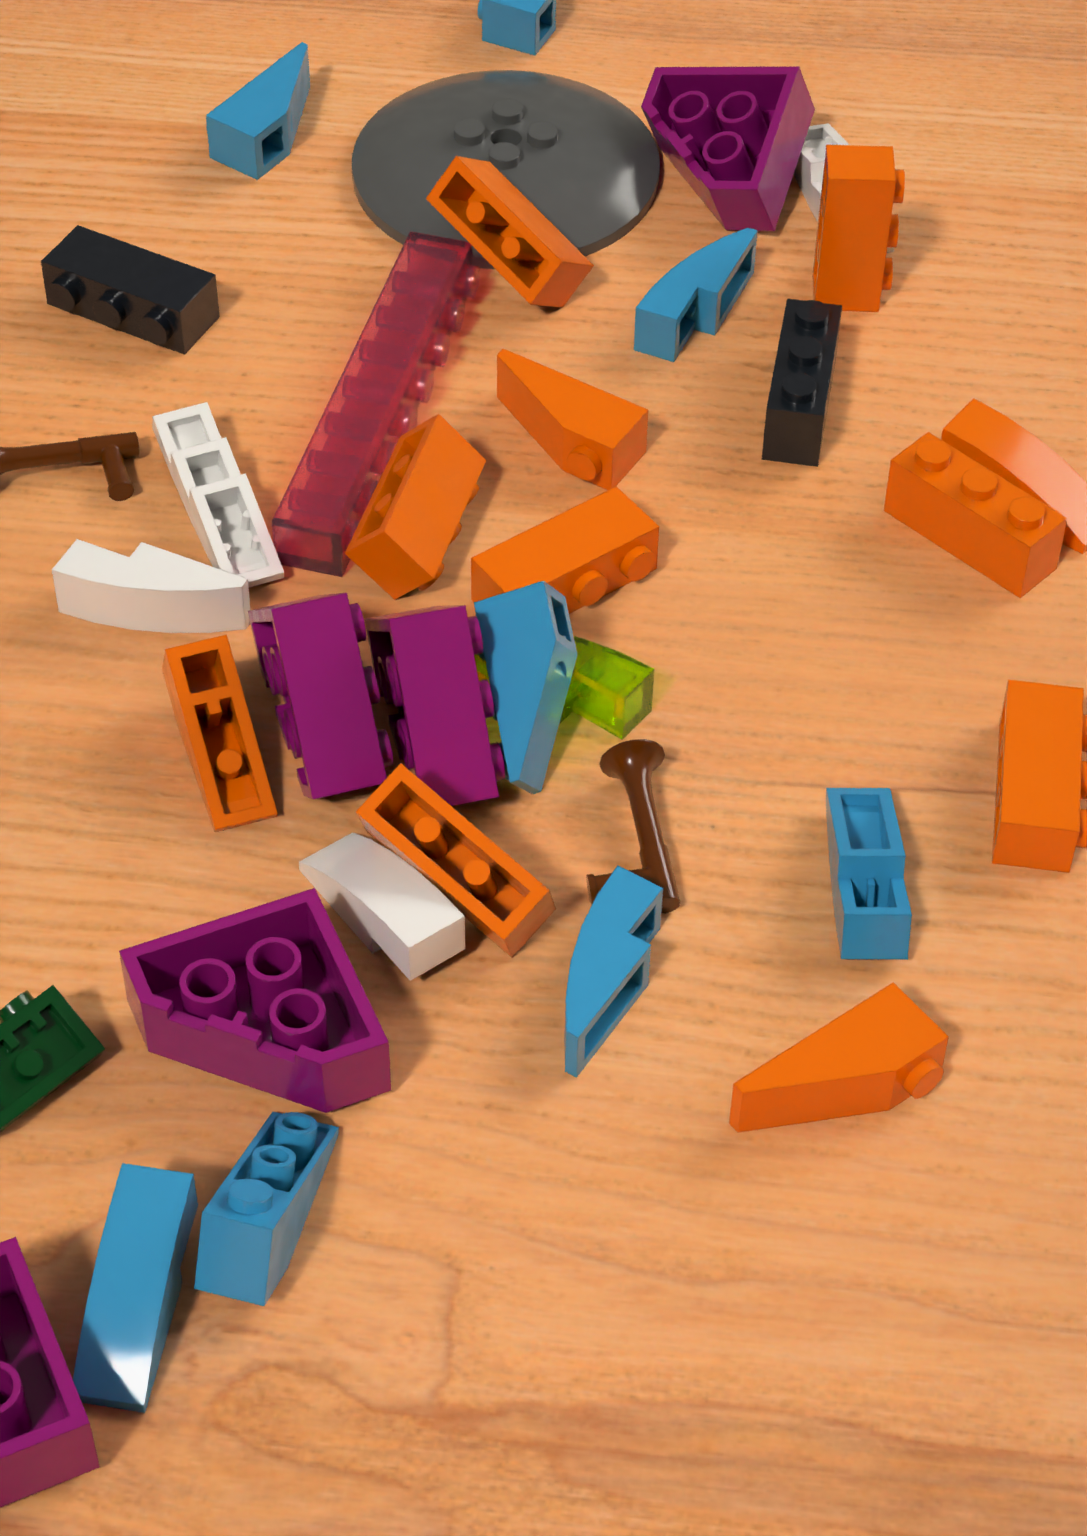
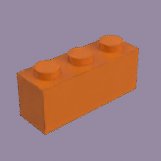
M826 145L812 273L814 300L822 303L842 305V311L879 312L881 291L891 290L893 260L890 257H886L887 247H897L899 231L898 214H892L893 203L903 202L905 187L904 169H895L893 146Z
M456 156L426 197L431 205L530 305L563 308L594 267L489 161Z
M440 414L401 435L345 554L394 600L416 588L425 590L430 587L444 570L443 557L448 546L456 539L462 529V524L459 521L466 506L474 499L479 490V485L476 483L486 459Z
M930 432L924 434L891 459L884 511L1019 598H1022L1057 569L1067 523V517Z
M615 486L472 557L471 600L477 602L545 581L565 596L570 614L584 606L596 603L601 597L632 581L643 579L650 572L656 570L659 526Z
M1008 679L999 722L992 864L1070 873L1076 847L1087 848V810L1080 809L1081 799L1087 800V761H1082V752H1087V714H1083L1084 688Z
M402 763L394 769L356 811L368 834L419 871L455 905L466 919L511 958L514 957L556 910L550 890Z

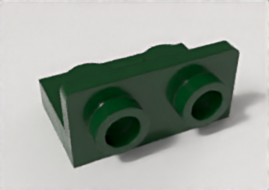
M54 985L36 998L27 990L15 997L0 1010V1132L100 1057L105 1050L104 1046Z

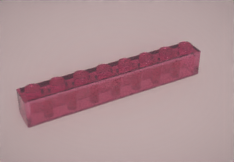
M409 232L272 519L273 544L281 565L343 577L351 560L345 554V551L400 436L417 426L420 402L428 403L432 394L434 371L436 367H444L447 361L450 335L452 332L458 333L462 327L465 301L467 298L473 299L477 293L480 268L473 265L472 245L469 242Z

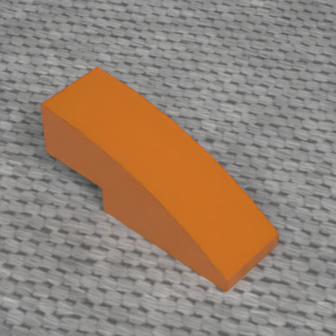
M973 398L943 428L941 440L1067 517L1062 544L1084 554L1087 551V482L1063 458L1035 435L1004 414Z

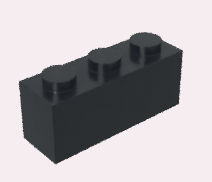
M79 225L41 260L47 304L184 355L220 317L216 274Z
M787 299L766 408L762 460L818 467L836 362L842 305L822 303L816 300Z

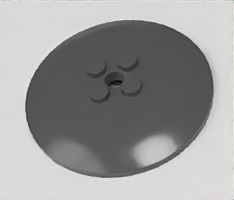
M491 70L458 74L437 79L409 90L382 107L367 122L357 138L352 154V181L355 194L366 215L378 228L397 242L423 255L456 265L483 269L495 268L426 199L456 156L491 162L584 256L593 254L613 244L638 225L654 202L660 177V160L656 143L645 124L628 107L603 91L587 84L560 76L531 71Z

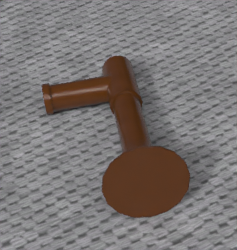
M136 432L84 437L78 438L75 441L22 447H0V475L24 468L81 462V464L102 462L108 483L109 497L115 501H123L130 498L134 493L133 483L129 480L123 459L139 457L138 437Z
M646 739L629 740L609 748L602 755L599 765L604 774L621 780L629 797L640 845L639 855L642 868L628 871L663 888L661 913H668L680 906V899L668 848L664 844L651 785L652 771L662 764L665 753L663 747L655 741ZM612 873L596 876L594 874L586 875L590 903L594 902L597 894Z

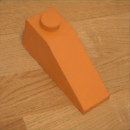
M502 349L497 354V398L563 471L609 490L617 486L646 453L648 409L506 349Z
M227 634L165 649L162 672L178 729L214 832L277 817L278 813Z
M893 982L733 1083L729 1124L739 1133L889 1111L911 1096L914 1099L921 1098L936 1087L944 1074L943 1063L949 1036Z

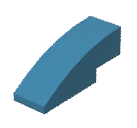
M747 227L720 238L691 254L669 270L653 285L636 307L634 350L675 362L694 330L715 336L754 273L758 230Z
M826 788L829 864L841 959H908L912 913L904 882L906 855L890 788Z
M618 865L597 894L581 926L570 962L565 1001V1072L576 1078L647 988L651 944L649 943L658 933L661 925L663 888Z
M124 1163L121 1165L97 1253L75 1362L73 1382L82 1403L142 1413L146 1412L183 1284L180 1267L198 1208L194 1174Z

